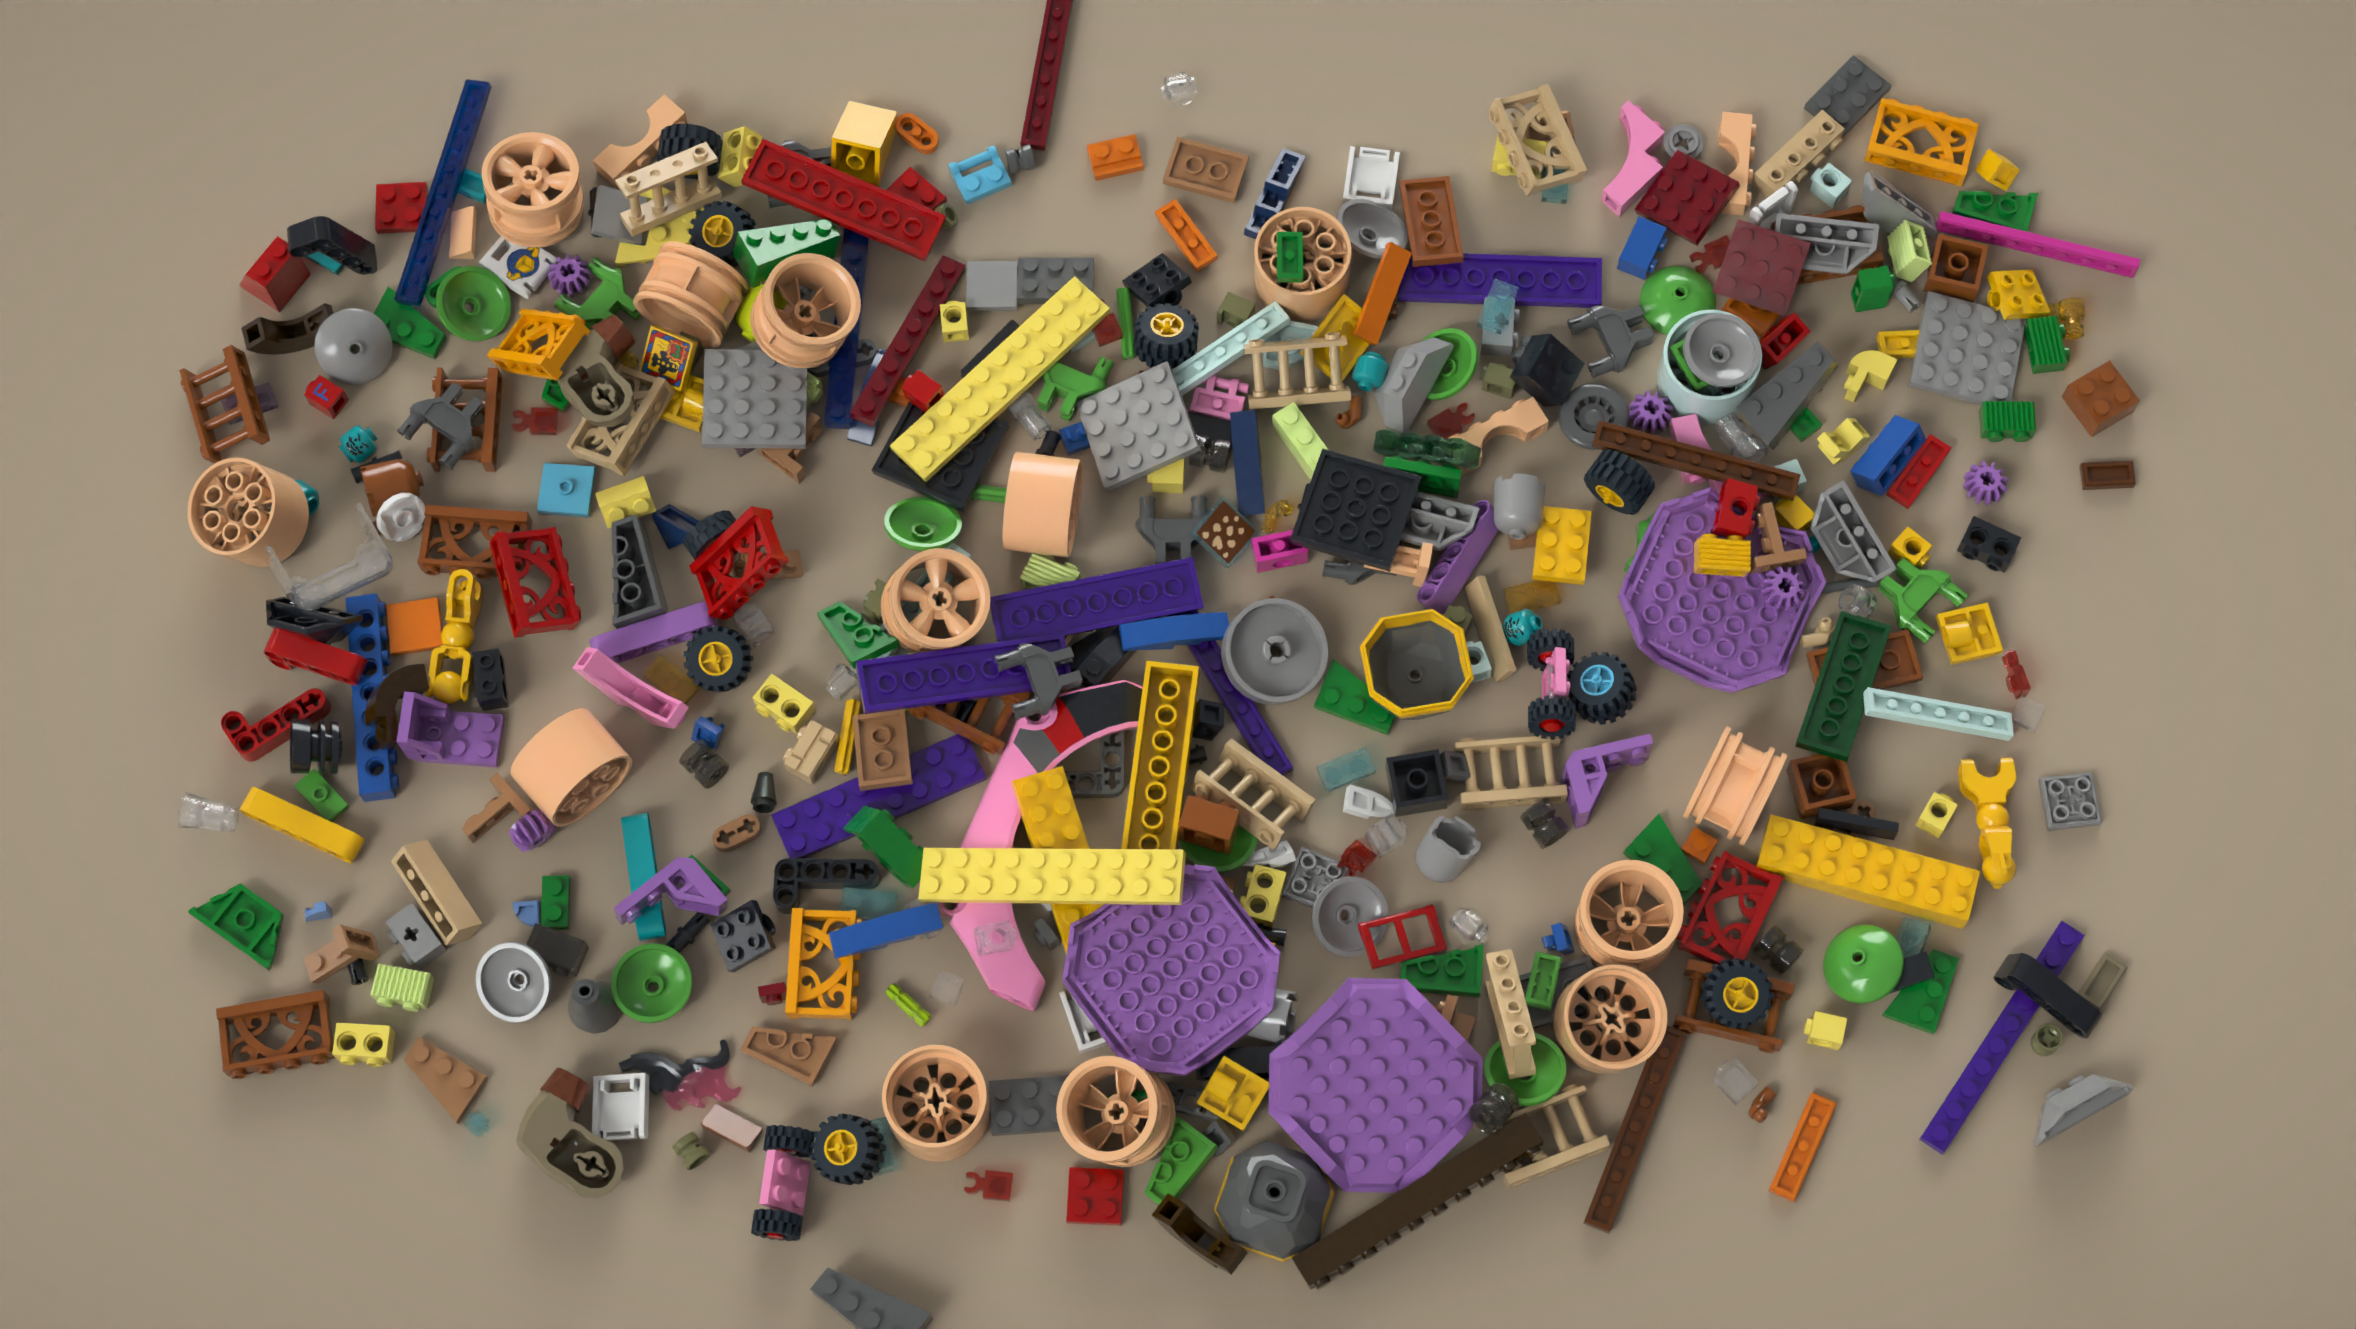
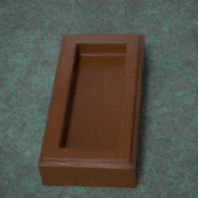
M2133 461L2081 463L2079 466L2082 490L2134 488L2136 485Z

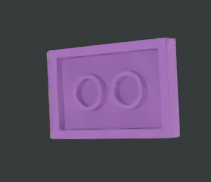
M404 692L397 743L407 758L418 762L498 768L505 717L500 714L451 711L445 703L415 692Z
M1651 734L1572 752L1565 764L1561 780L1563 785H1567V802L1575 829L1586 826L1603 791L1607 772L1616 771L1620 766L1627 764L1638 766L1644 764L1645 760H1648L1653 746Z
M677 857L614 907L615 918L623 925L626 922L631 924L642 915L640 911L647 905L650 907L656 905L663 898L662 893H665L678 909L720 916L727 910L728 899L693 858Z

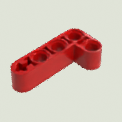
M279 628L273 629L263 651L272 664L282 669L291 670L295 666L352 686L358 685L368 662L365 658L352 652Z
M313 688L250 726L241 713L237 711L227 712L221 719V727L241 757L246 761L254 762L290 740L291 722H289V719L292 715L299 714L298 719H310L312 726L319 719L325 718L330 713L331 703L321 690ZM316 701L320 703L318 706L314 705ZM241 722L238 729L231 730V726L234 723ZM277 728L274 735L266 736L270 729ZM254 742L253 748L244 751L245 745Z

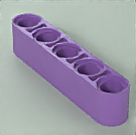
M1481 500L1473 505L1480 508L1473 531L1446 547L1419 589L1417 599L1426 610L1433 609L1441 615L1445 614L1448 606L1452 605L1497 534L1498 528L1494 524V507L1488 501Z
M706 601L600 634L593 637L589 643L591 648L600 650L615 663H620L691 640L696 632H701L706 627L719 625L716 618L708 616L707 611L709 609Z

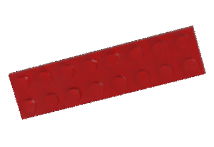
M762 139L741 180L744 186L820 218L832 221L834 224L926 262L946 220V215L766 139Z

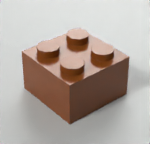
M1938 234L1931 255L1932 260L1930 261L1932 264L1928 268L1923 291H1930L1973 303L1979 291L1989 245Z
M2110 360L2070 383L2062 395L2063 400L2091 437L2132 414L2140 402L2139 398Z
M1821 754L1790 760L1786 771L1801 819L1816 816L1819 808L1838 811L1851 808L1854 805L1857 797L1845 761Z
M1188 795L1178 823L1179 840L1230 855L1239 829V810H1236V807L1229 803L1222 802L1219 805L1210 802L1209 798L1202 795H1195V797Z

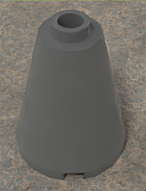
M582 979L576 982L572 988L568 1003V1013L571 1021L577 1028L585 1032L597 1034L606 1032L616 1024L621 1010L613 998L609 983Z

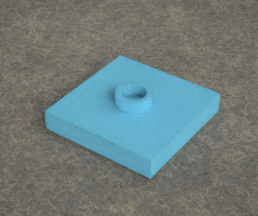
M544 463L537 507L538 514L589 517L596 473L595 466Z

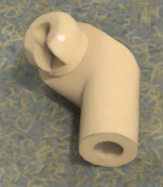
M1829 617L1821 618L1814 633L1800 635L1802 648L1826 644L1835 629L1833 620Z

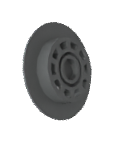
M1590 383L1574 388L1569 392L1563 405L1559 407L1558 421L1562 432L1572 443L1585 449L1600 450L1592 447L1599 420L1604 422L1613 421L1611 424L1629 427L1630 417L1627 403L1617 391L1603 384Z

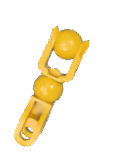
M465 569L454 571L449 578L445 618L448 624L444 626L441 633L443 645L435 648L431 653L428 674L430 679L428 683L429 689L426 691L427 697L430 698L434 695L437 700L446 704L455 703L459 699H462L464 703L467 702L469 699V686L472 684L474 675L473 656L469 653L468 649L474 641L472 629L475 628V622L481 610L483 588L475 580L471 572ZM461 577H465L468 579L460 582L458 587L456 586L457 580H459ZM448 658L453 660L464 659L461 676L453 671L441 672L443 660Z
M2011 757L2001 758V762L1997 766V775L1989 778L1977 772L1972 759H1961L1958 766L1959 789L1965 798L1973 802L1975 812H1977L1976 824L1981 831L1978 846L1983 860L1982 873L1994 889H2000L2002 885L2013 880L2016 875V864L2011 857L2012 829L2009 828L2010 817L2007 809L2004 807L2006 797H2008L2016 782L2014 761Z

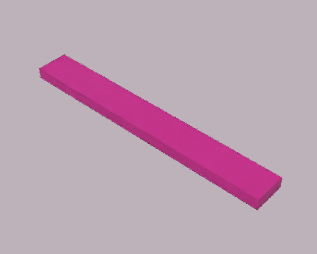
M1943 211L1940 212L1936 222L1937 231L2130 278L2134 277L2141 260Z

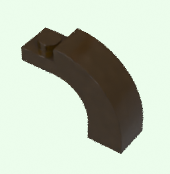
M324 303L306 315L288 321H273L263 317L256 318L241 328L246 349L259 354L278 355L294 353L314 347L315 337L320 325L327 317L334 313L332 305Z
M425 664L407 665L396 669L371 692L366 704L365 722L366 726L376 725L375 736L377 741H379L381 750L391 749L397 744L398 724L395 707L398 699L403 698L404 692H415L422 695L429 689Z
M1170 1194L1165 1196L1152 1214L1154 1219L1189 1250L1215 1268L1219 1267L1230 1275L1233 1274L1248 1253L1243 1247L1207 1225L1187 1204Z

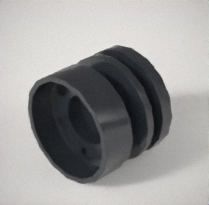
M291 718V774H309L311 762H317L320 774H324L325 762H329L330 774H337L342 758V733L339 728L338 719H330L329 730H325V719H319L317 730H312L310 719Z

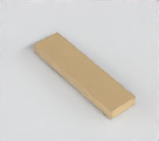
M1477 576L1464 589L1485 653L1492 668L1495 682H1500L1516 671V667L1486 577Z

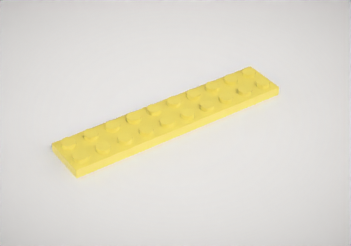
M1074 276L890 445L891 450L927 482L1111 313L1110 308Z
M924 848L918 899L921 902L1182 905L1186 852L1184 850Z

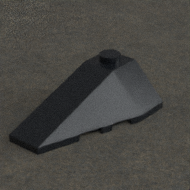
M1119 626L1096 630L1071 646L1074 658H1072L1073 662L1069 663L1071 672L1080 671L1083 679L1081 684L1086 688L1106 684L1111 681L1136 651L1122 650Z

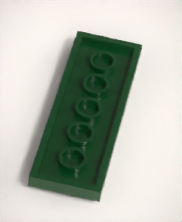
M1843 611L1840 612L1795 747L1841 761H1848L1865 710L1863 692L1868 687L1872 688L1892 625Z

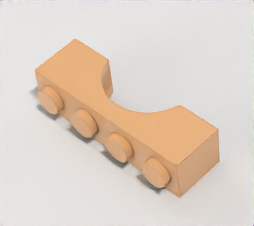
M663 95L647 110L650 127L647 135L640 142L626 147L610 144L593 160L596 171L617 190L619 187L616 185L615 179L646 167L650 163L651 158L658 153L662 129L672 124H688L685 112L666 95Z
M1722 112L1718 146L1726 149L1733 156L1736 169L1728 176L1739 181L1740 184L1739 189L1721 214L1743 216L1745 207H1750L1751 192L1747 191V185L1752 183L1753 169H1749V161L1753 162L1755 147L1750 146L1751 139H1755L1756 124H1752L1753 114Z
M1534 397L1527 400L1520 399L1507 411L1500 410L1494 413L1490 420L1484 423L1477 422L1469 427L1467 432L1461 435L1454 434L1449 437L1444 444L1443 453L1450 465L1458 470H1462L1461 476L1481 466L1482 448L1493 437L1511 435L1526 443L1546 432L1549 420Z

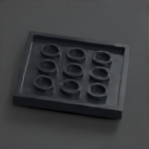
M909 401L874 464L872 472L879 477L964 512L1010 428V424L998 417L995 418L934 476L925 482L890 447L899 436L925 414V412Z
M1322 448L1290 537V543L1390 572L1420 487L1422 476Z

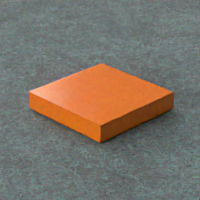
M1729 298L1721 310L1745 321L1760 338L1774 326L1781 316L1780 314Z
M438 597L386 605L390 653L392 656L430 651L443 645L441 642L442 624Z

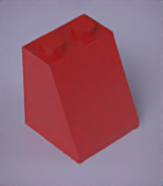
M277 236L248 270L239 285L280 313L311 274L302 257L291 256L288 243Z

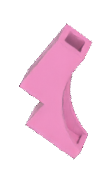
M1629 100L1621 107L1619 116L1628 139V157L1616 178L1603 189L1601 201L1619 217L1651 187L1663 169L1660 161L1656 157L1650 156V154L1663 143L1665 131L1657 121H1652L1648 118L1640 106L1633 105Z
M1696 414L1671 419L1669 425L1671 440L1712 450L1703 436ZM1680 471L1683 484L1699 485L1708 480L1710 487L1720 494L1723 482ZM1757 492L1756 494L1760 496V501H1762L1767 496V494Z
M587 647L572 668L616 704L630 707L652 725L675 729L685 719V713L689 707L682 701L672 698L646 684L596 648Z

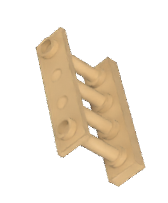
M707 142L615 179L616 185L625 198L630 201L631 209L620 213V218L632 237L699 209L707 203L710 204L713 201L722 199L720 189L711 176H708L707 166L718 162V158ZM697 170L698 181L685 185L684 175ZM675 180L676 190L663 195L662 185ZM652 189L653 200L640 205L639 194Z
M1340 332L1326 333L1325 337L1275 342L1253 339L1248 341L1249 344H1243L1244 353L1252 354L1255 390L1253 394H1247L1249 410L1284 407L1293 402L1296 405L1351 400L1349 385L1344 386V383L1341 382L1339 346L1347 345V339L1345 335L1341 336ZM1329 347L1331 372L1329 387L1319 388V385H1316L1313 348ZM1303 349L1306 386L1302 390H1293V387L1290 386L1288 350ZM1278 351L1280 388L1278 392L1268 393V390L1265 389L1262 353Z
M1539 735L1538 737L1530 736L1481 741L1465 738L1456 742L1454 752L1465 753L1471 776L1466 780L1467 790H1465V793L1460 794V811L1566 802L1568 795L1567 785H1560L1556 780L1553 748L1559 747L1561 739L1558 736H1555V740H1550L1548 736L1546 739H1542L1541 735ZM1542 749L1546 778L1544 786L1533 787L1530 784L1526 750ZM1516 751L1520 786L1516 789H1507L1504 786L1500 752ZM1490 753L1493 779L1491 791H1480L1477 788L1474 754Z
M1231 738L1225 744L1219 761L1222 763L1209 776L1199 770L1190 789L1197 795L1209 798L1210 802L1219 805L1224 802L1235 806L1236 810H1239V825L1275 851L1284 835V831L1281 828L1293 816L1304 821L1309 815L1316 799ZM1231 769L1243 779L1231 791H1228L1217 782ZM1253 785L1264 794L1250 807L1239 797ZM1272 800L1285 808L1273 822L1260 814Z
M1576 1084L1567 1086L1561 1090L1562 1094L1554 1096L1544 1103L1528 1106L1503 1117L1501 1114H1496L1486 1119V1123L1482 1127L1484 1135L1497 1131L1524 1113L1531 1117L1544 1112L1559 1147L1557 1150L1558 1154L1550 1157L1544 1154L1542 1150L1534 1156L1533 1164L1523 1167L1522 1164L1518 1163L1516 1168L1504 1175L1503 1181L1507 1190L1608 1151L1610 1143L1607 1136L1598 1137L1597 1134H1594L1579 1100V1097L1584 1096L1586 1092L1584 1085L1577 1087ZM1567 1102L1571 1106L1584 1137L1582 1140L1584 1144L1576 1147L1569 1144L1554 1110V1107Z

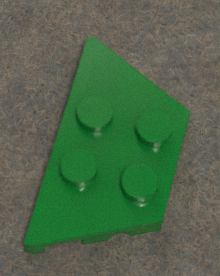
M241 883L230 888L224 894H218L210 898L209 902L198 908L194 906L189 909L188 913L268 971L272 969L284 918L282 912Z

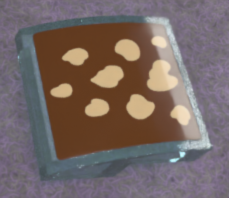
M1221 496L1189 534L1228 569L1259 531Z

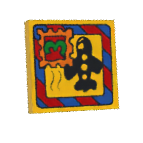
M652 325L639 372L656 378L657 376L664 378L672 388L685 391L698 342L657 325Z

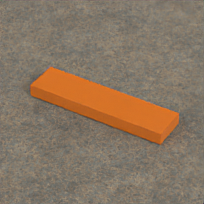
M1392 242L1386 244L1352 335L1373 346L1378 344L1411 257V252Z
M1811 1092L1768 1191L1794 1203L1837 1103Z

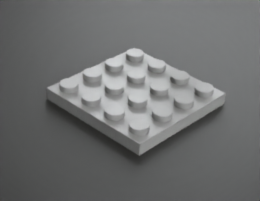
M1928 291L1925 296L1908 386L1982 405L1984 401L2010 402L2026 319L2004 320L2001 311H1993L1996 310L1995 308Z
M705 349L702 447L806 449L808 368L800 369L785 366L773 360L763 350Z
M1168 361L1089 396L1076 404L1104 488L1107 492L1201 451L1172 367Z

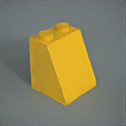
M849 101L832 136L831 167L879 187L896 133L895 122L897 112Z

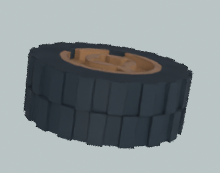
M722 510L709 515L691 528L683 539V544L694 560L722 535L736 519L729 510Z

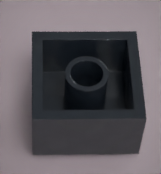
M1552 334L1532 335L1510 378L1529 395L1534 397L1543 407L1561 406L1585 363Z
M1439 749L1386 758L1385 769L1395 817L1447 808L1449 798Z

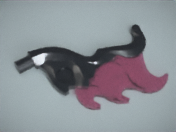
M726 1040L720 1041L721 1052L717 1056L690 1058L681 1065L652 1052L630 1055L631 1058L619 1062L622 1073L635 1068L636 1070L639 1069L642 1073L648 1074L650 1076V1091L657 1096L659 1091L663 1090L665 1102L674 1110H682L677 1104L680 1099L687 1101L694 1107L705 1108V1105L700 1102L702 1097L708 1096L718 1101L727 1102L735 1099L741 1091V1087L731 1089L725 1083V1065L730 1058V1051Z

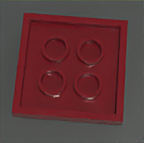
M1677 149L1636 206L1635 211L1638 215L1666 227V230L1698 246L1739 189L1740 184L1739 181Z
M1738 219L1713 292L1786 316L1811 243Z

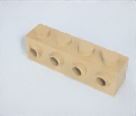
M1821 110L1754 173L1751 185L1768 198L1781 187H1785L1790 181L1794 184L1796 182L1801 183L1808 176L1809 170L1813 166L1818 167L1825 160L1826 154L1830 150L1835 151L1842 144V135L1845 128L1824 110Z
M428 840L402 846L391 862L445 945L470 939L482 925V922Z

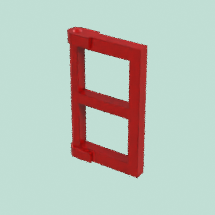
M1433 904L1358 923V930L1372 970L1447 950ZM1426 914L1435 946L1411 951L1402 920ZM1394 923L1403 954L1379 960L1369 929Z

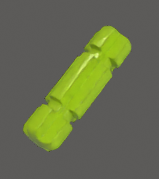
M896 983L891 984L887 988L886 995L892 1001L895 1000L896 1005L911 1018L914 1017V1021L918 1025L923 1027L930 1021V1014L925 1009L921 1010L920 1005L906 992L903 993Z

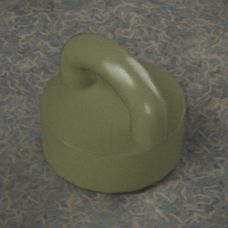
M944 203L935 209L936 212L946 215L942 229L949 230L957 225L958 216L951 205Z

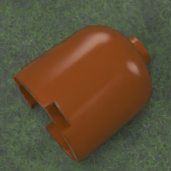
M395 459L360 467L373 517L377 516L383 503L391 496L399 493H412L419 497V487L424 486L421 471L415 472L413 465L404 459Z

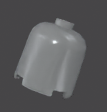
M1517 473L1513 474V479L1503 480V476H1500L1494 480V524L1500 532L1509 535L1512 539L1520 540L1539 530L1543 520L1545 482L1539 483L1538 477Z
M1443 815L1435 819L1418 845L1415 854L1416 864L1420 872L1432 881L1439 883L1452 882L1479 852L1481 843L1477 842L1474 837L1476 832L1474 828L1466 821L1455 816L1452 820L1444 818Z
M1276 989L1273 1011L1246 1035L1272 1042L1286 1039V1036H1291L1297 1011L1292 1010L1293 1001H1298L1297 992Z

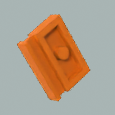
M1135 134L1087 145L1095 181L1144 170Z

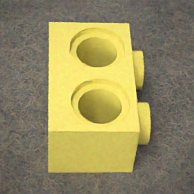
M745 126L723 133V146L717 178L733 187L742 186L741 180L762 141V136Z
M772 673L752 697L756 706L755 710L765 718H768V716L774 718L777 721V726L785 732L791 730L798 734L800 728L806 724L816 711L814 703ZM770 695L779 696L778 700L774 703L766 702ZM792 709L800 711L795 717L786 716Z
M1255 864L1253 872H1248L1245 887H1249L1246 897L1241 896L1240 904L1256 925L1263 923V926L1273 928L1287 872ZM1261 879H1268L1272 882V885L1269 888H1261L1258 882ZM1257 903L1262 904L1265 910L1261 913H1255L1251 910V906Z
M336 1023L332 1055L344 1065H356V1062H367L368 1066L382 1067L383 1063L391 1064L396 1032L391 1026ZM356 1040V1045L353 1049L345 1050V1044L348 1041ZM382 1041V1048L377 1052H372V1045L375 1042Z

